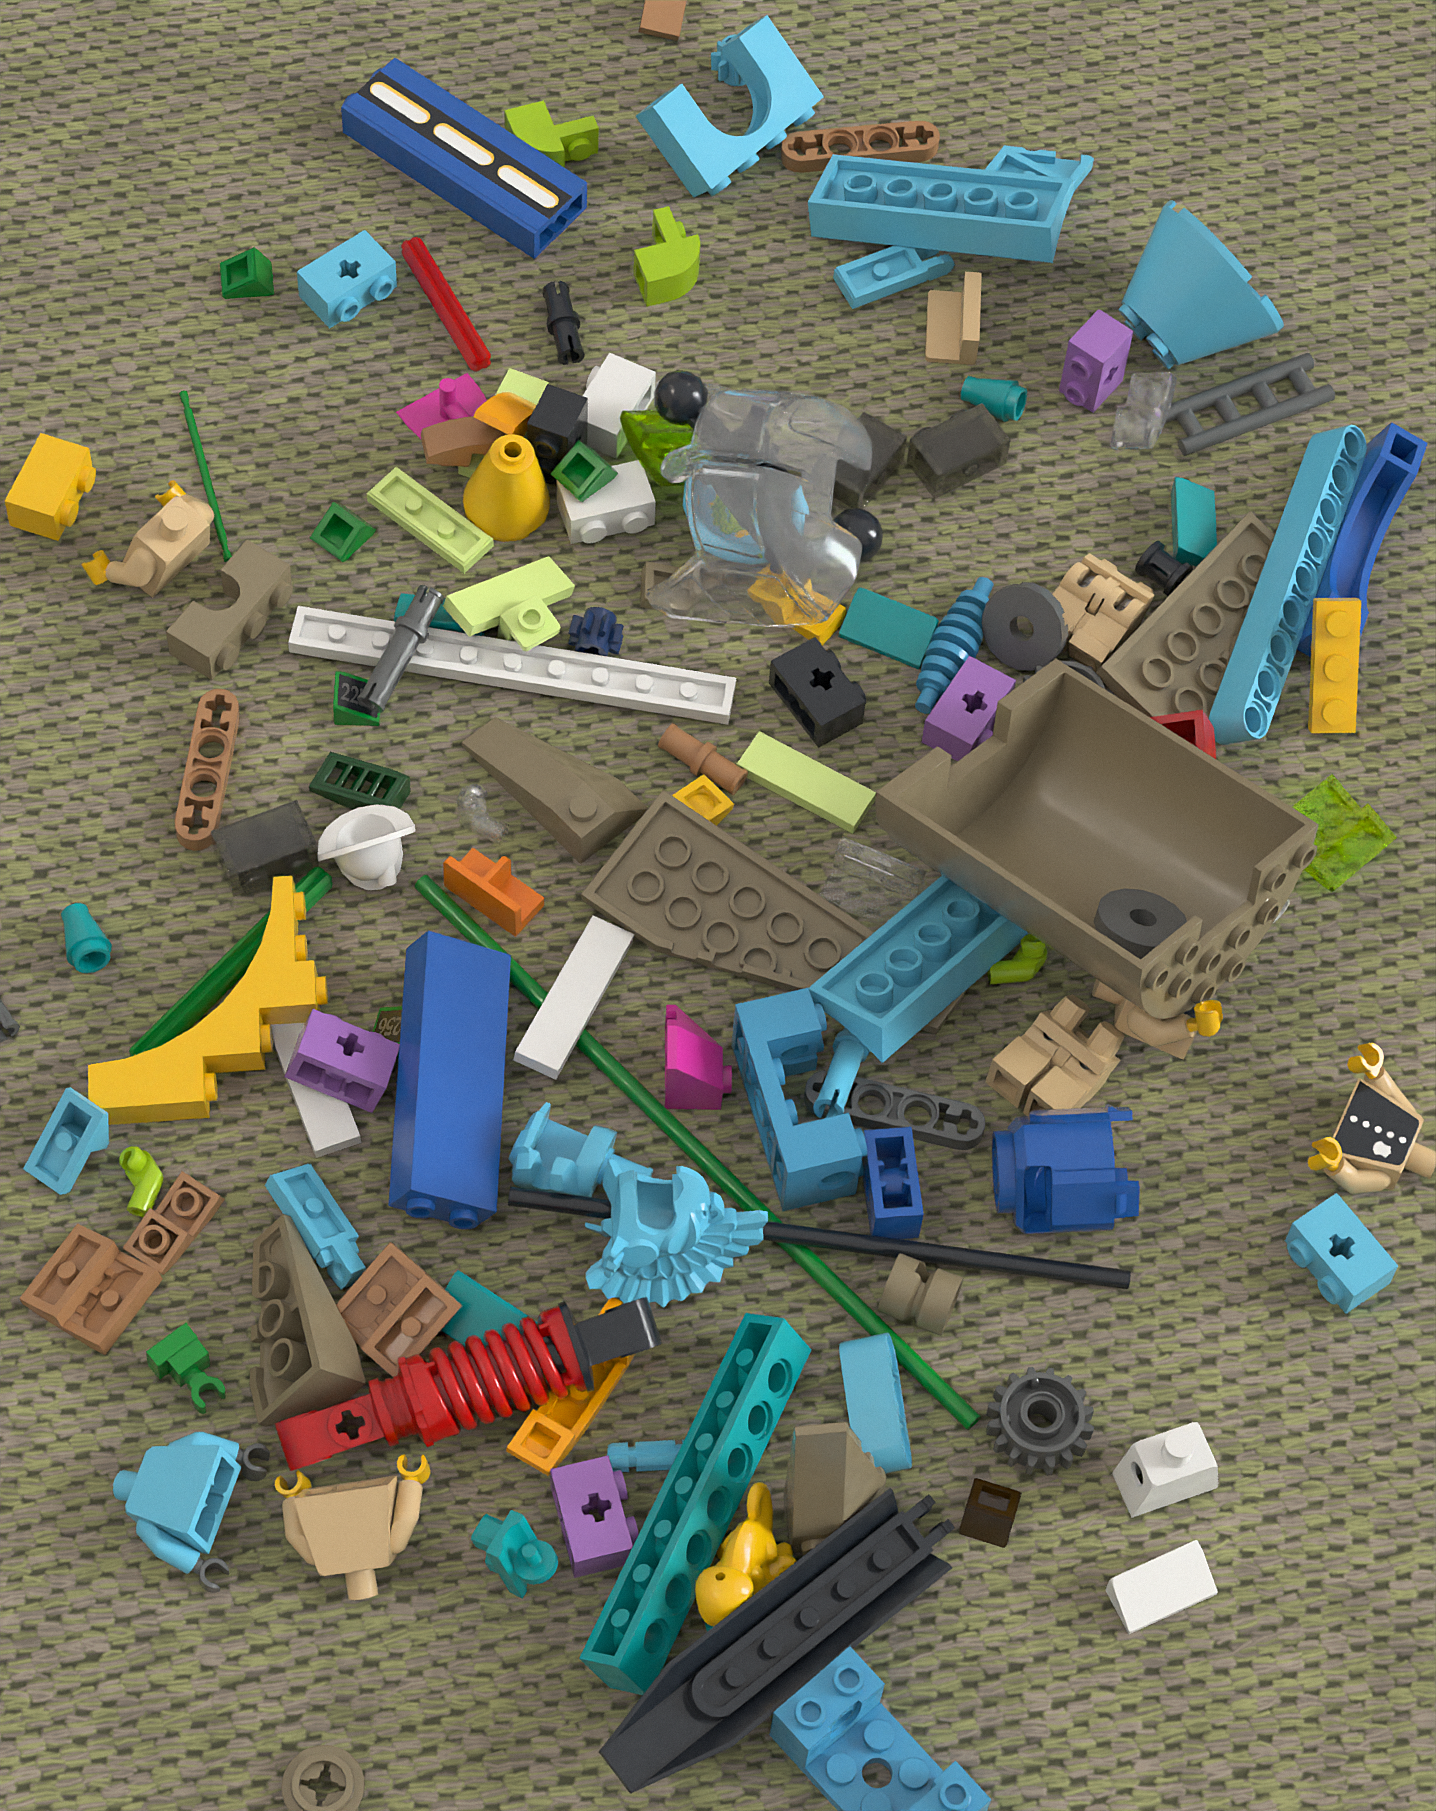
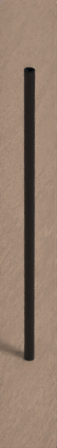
M510 1187L508 1206L602 1219L611 1218L612 1205L606 1199ZM769 1221L763 1227V1239L765 1241L897 1258L899 1253L921 1262L1128 1289L1130 1285L1131 1271L1125 1269Z

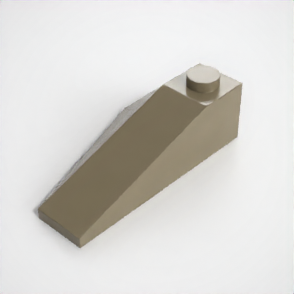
M494 717L461 742V746L580 864L639 820L648 809L616 777L497 717Z
M282 1214L253 1241L252 1296L261 1300V1313L258 1323L251 1326V1341L260 1343V1367L250 1368L249 1385L258 1425L265 1427L315 1409L319 1411L345 1402L366 1384L356 1343L291 1216Z
M846 1422L794 1426L783 1495L788 1540L793 1553L802 1552L804 1556L884 1493L886 1484L884 1469L881 1466L875 1467L874 1457L870 1452L864 1453L862 1451L861 1440Z

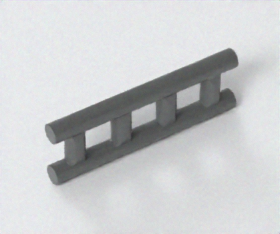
M1305 353L1158 408V415L1164 424L1176 419L1188 436L1178 441L1180 451L1186 456L1335 399V392L1330 384L1319 388L1314 387L1305 371L1314 368V360L1310 353ZM1289 378L1299 395L1278 402L1268 385ZM1252 392L1262 409L1241 416L1231 399ZM1215 406L1225 423L1204 431L1194 413Z

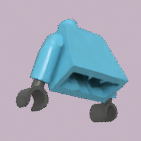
M194 1432L170 1442L168 1446H152L148 1449L138 1472L122 1470L116 1475L113 1483V1493L116 1499L127 1501L125 1513L137 1523V1535L156 1557L186 1574L190 1571L195 1572L199 1575L201 1587L207 1592L216 1593L221 1588L217 1584L209 1582L205 1577V1573L215 1568L229 1575V1568L219 1558H210L204 1561L199 1558L200 1552L210 1553L240 1470L242 1475L250 1481L264 1479L267 1470L261 1466L252 1465L249 1460L258 1458L269 1461L270 1452L261 1443H254L243 1450L239 1448L238 1442L205 1432Z

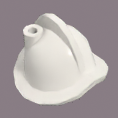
M377 804L356 808L339 816L326 827L318 841V861L334 858L342 874L354 885L366 890H380L386 886L394 885L397 882L396 876L401 870L403 858L400 837L415 832V824L407 813L393 806Z

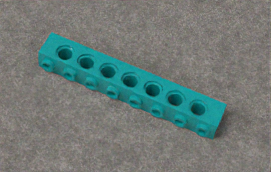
M745 1313L579 1657L609 1688L643 1695L659 1675L696 1597V1580L704 1569L710 1567L812 1350L784 1318Z

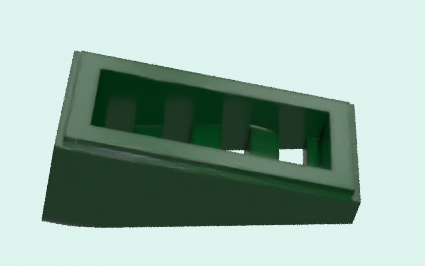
M330 751L310 783L309 791L351 810L377 804L400 809L411 792L410 776L390 768ZM335 767L343 770L335 784L326 782ZM351 774L357 776L350 789L344 788ZM368 781L372 783L366 794L361 793L360 790L365 782ZM380 788L387 790L382 798L375 797Z

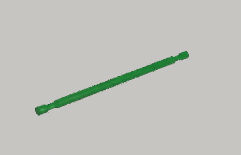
M183 390L179 392V396L184 405V414L208 503L214 513L213 522L219 543L222 546L224 562H227L232 555L228 550V540L193 411L189 406V396L187 391Z

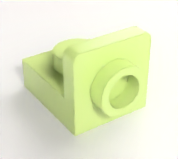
M536 594L500 614L497 639L516 641L523 651H529L560 632V624L539 595Z

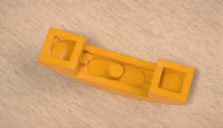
M615 1297L610 1298L598 1315L605 1313V1310L624 1303ZM635 1354L623 1358L619 1356L593 1365L595 1391L589 1393L587 1391L580 1392L571 1384L568 1385V1396L559 1399L551 1390L549 1392V1402L546 1405L540 1406L537 1411L535 1409L531 1411L507 1446L506 1452L549 1476L550 1469L559 1466L588 1429L625 1373Z

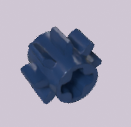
M590 607L585 610L584 617L573 615L568 632L570 634L568 644L575 646L576 652L608 656V652L618 655L623 640L622 631L624 626L623 624H616L617 617L610 610L602 607Z

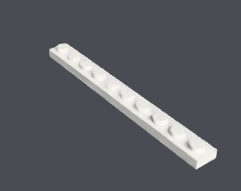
M298 606L288 642L289 652L376 667L396 631L394 627L395 622ZM430 627L427 629L429 636L426 642L418 645L405 669L406 672L727 725L736 688L735 677L540 645L529 651H523L516 641L479 635L469 637L466 633Z

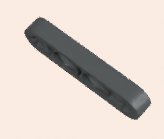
M825 1070L814 1073L809 1077L805 1085L804 1102L807 1109L814 1115L816 1114L814 1113L813 1106L828 1072ZM855 1077L850 1090L853 1091L850 1109L844 1108L843 1113H849L852 1124L872 1130L912 1127L913 1139L957 1150H969L977 1146L985 1130L984 1115L974 1105ZM875 1096L883 1102L885 1108L879 1114L868 1115L859 1108L858 1102L863 1097ZM828 1105L824 1109L822 1118H826L829 1110ZM911 1107H921L929 1113L931 1119L925 1125L915 1126L905 1119L904 1113ZM939 1112L945 1113L942 1131L935 1129L938 1123ZM960 1119L969 1120L970 1129H968L966 1135L957 1133V1125Z

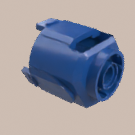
M1105 1104V1108L1035 1110L1029 1112V1116L1016 1117L1008 1126V1130L993 1131L992 1173L997 1214L1012 1213L1014 1225L1024 1234L1111 1231L1114 1227V1219L1139 1216V1181H1128L1127 1168H1115L1111 1128L1112 1121L1133 1120L1132 1110L1129 1107H1114L1110 1104Z

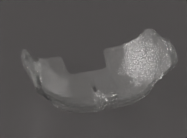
M704 383L708 390V399L696 421L691 444L670 452L663 460L660 468L661 475L669 482L680 483L686 481L685 501L687 519L696 554L665 581L647 589V598L650 605L669 618L715 623L736 622L762 627L797 628L827 621L853 585L862 553V544L858 538L832 520L831 511L837 461L842 460L863 471L870 470L872 466V442L869 434L859 419L847 408L822 397L799 392L741 388V390H733L715 384ZM769 463L799 472L802 475L799 477L773 468L756 465Z

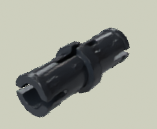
M555 281L550 282L543 287L542 294L545 298L549 315L546 323L547 329L554 336L558 362L563 365L568 364L567 353L570 352L572 363H579L584 359L585 354L578 333L580 319L578 313L573 311L569 286L566 282L559 281L560 293L557 294Z

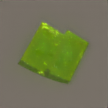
M657 410L621 412L619 419L630 447L643 468L659 486H684L685 481L695 466L713 454L706 448L707 444L688 424L684 426L671 424L661 418Z
M1333 774L1324 779L1292 806V808L1319 824L1313 843L1317 846V852L1312 862L1304 870L1320 885L1331 892L1340 887L1397 838L1369 803L1361 808Z

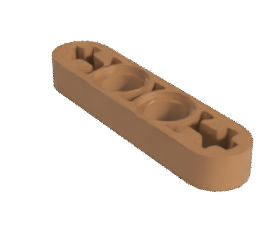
M927 121L798 131L790 133L782 141L781 162L783 166L793 172L824 171L832 155L835 154L829 147L837 143L845 144L851 149L844 156L922 162L932 159L937 154L940 133L936 126ZM921 137L924 143L927 144L920 145L919 141L915 138ZM899 138L903 139L902 145L904 147H899ZM874 140H884L891 145V148L885 151H877L870 146V143ZM816 146H822L821 155H818V148ZM794 149H801L802 153L805 155L798 156L797 152L794 151Z
M213 689L206 692L198 703L175 816V831L179 843L186 849L193 851L208 848L215 841L222 813L240 720L238 700L233 693L225 689ZM217 705H224L226 711H223L221 714L220 729L213 727L212 711L217 709ZM208 742H216L224 747L223 753L215 758L203 757L199 750ZM200 781L212 782L217 787L215 792L208 797H198L191 792V789ZM195 810L202 811L203 828L198 830V834H190L189 828L193 827L195 821Z

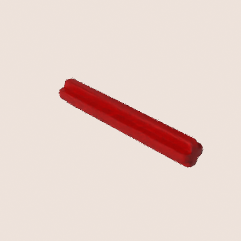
M418 237L405 240L401 245L402 256L469 368L474 372H478L482 368L489 367L491 364L490 352L424 242Z

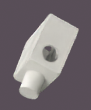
M1192 1422L1134 1443L1112 1473L1131 1518L1218 1487V1466L1198 1422ZM1137 1475H1143V1484L1139 1481Z

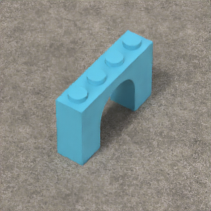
M768 15L745 27L721 47L747 85L752 98V120L743 136L728 135L716 129L704 116L683 84L663 93L636 115L640 124L693 197L707 191L711 196H714L731 183L728 175L736 169L741 173L760 159L756 152L764 146L769 150L787 137L784 129L792 123L797 127L815 114L812 106L824 97Z

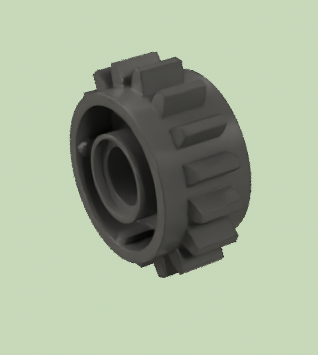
M1028 1367L1026 1375L1020 1378L1015 1373L1009 1375L1007 1381L1008 1388L1000 1385L995 1388L993 1398L996 1402H989L986 1416L993 1420L988 1422L986 1433L990 1436H997L993 1450L995 1453L1004 1451L1009 1456L1007 1465L1012 1467L1019 1463L1025 1466L1026 1474L1029 1475L1032 1474L1035 1468L1044 1469L1048 1476L1052 1475L1054 1467L1058 1464L1066 1470L1069 1469L1073 1462L1072 1453L1080 1457L1084 1455L1087 1448L1084 1440H1090L1094 1431V1426L1086 1422L1092 1419L1094 1409L1091 1406H1084L1083 1402L1087 1392L1084 1389L1076 1390L1071 1385V1376L1067 1375L1065 1378L1054 1375V1368H1048L1046 1373H1036L1033 1367ZM1040 1414L1047 1417L1052 1425L1040 1428L1033 1425L1028 1417Z

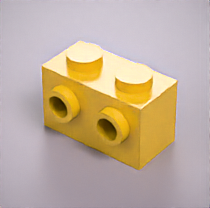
M40 433L5 499L10 526L59 541L66 526L71 527L75 522L79 508L78 502L83 493H88L95 482L96 468L92 467L89 448Z

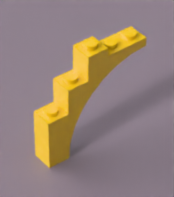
M292 876L273 877L271 911L261 945L243 978L217 1008L193 1028L162 1046L126 1059L88 1065V1099L108 1112L109 1125L210 1118L209 1101H217L218 1098L216 1073L265 1070V1053L273 1052L271 1025L305 1023L312 1009L320 1011V1005L328 1004L326 976L318 977L314 960L308 961L306 935H298V920H306V902L304 892H296Z

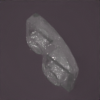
M1132 373L1126 406L1117 407L1110 444L1113 450L1152 449L1165 425L1174 396L1177 378L1172 373Z

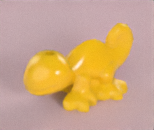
M763 1482L754 1483L750 1488L746 1504L748 1515L720 1544L716 1552L720 1561L717 1562L716 1566L704 1569L696 1580L695 1595L698 1610L704 1622L709 1626L714 1627L797 1562L793 1557V1550L790 1544L782 1542L776 1545L773 1535L771 1493Z

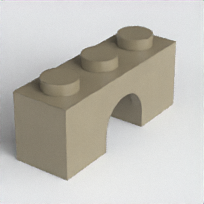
M248 539L220 569L223 593L235 599L236 602L223 610H210L192 601L166 631L169 654L211 680L222 669L228 670L233 666L242 645L249 637L255 639L262 632L268 615L275 607L282 608L288 602L293 592L290 564Z

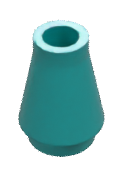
M968 376L961 389V400L977 406L1003 422H1007L1009 419L1017 421L1021 417L1026 405L1027 389L1019 386V382L1014 380L984 379Z
M74 903L67 906L62 911L61 918L64 923L68 963L81 973H93L101 970L110 961L111 942L93 919L85 904Z

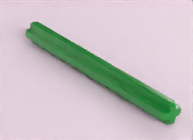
M319 866L313 867L295 885L296 892H304L306 913L333 886L332 877ZM271 910L130 1048V1057L162 1046L188 1031L246 973L261 945Z

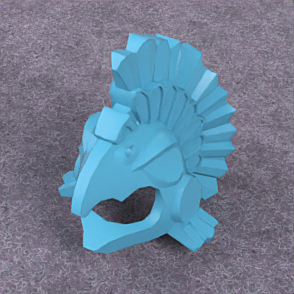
M613 1158L608 1159L607 1166L604 1167L602 1186L612 1205L611 1218L601 1221V1226L585 1222V1227L611 1239L603 1250L602 1259L593 1264L586 1272L589 1289H601L607 1299L619 1297L624 1304L647 1297L649 1303L656 1302L663 1308L673 1299L683 1301L690 1293H702L708 1282L721 1281L724 1268L734 1267L733 1257L747 1255L749 1246L758 1245L764 1240L763 1227L768 1222V1212L761 1210L736 1212V1209L724 1208L721 1196L709 1191L703 1176L687 1167L676 1166L677 1174H672V1180H662L634 1172L633 1170L623 1173Z

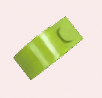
M544 100L504 110L505 129L564 168L565 161H580L598 153L599 127L594 115L554 125Z
M669 206L653 210L652 236L656 245L634 250L633 275L646 307L682 297L693 288L699 275V235L686 237L683 223L681 221L675 222Z

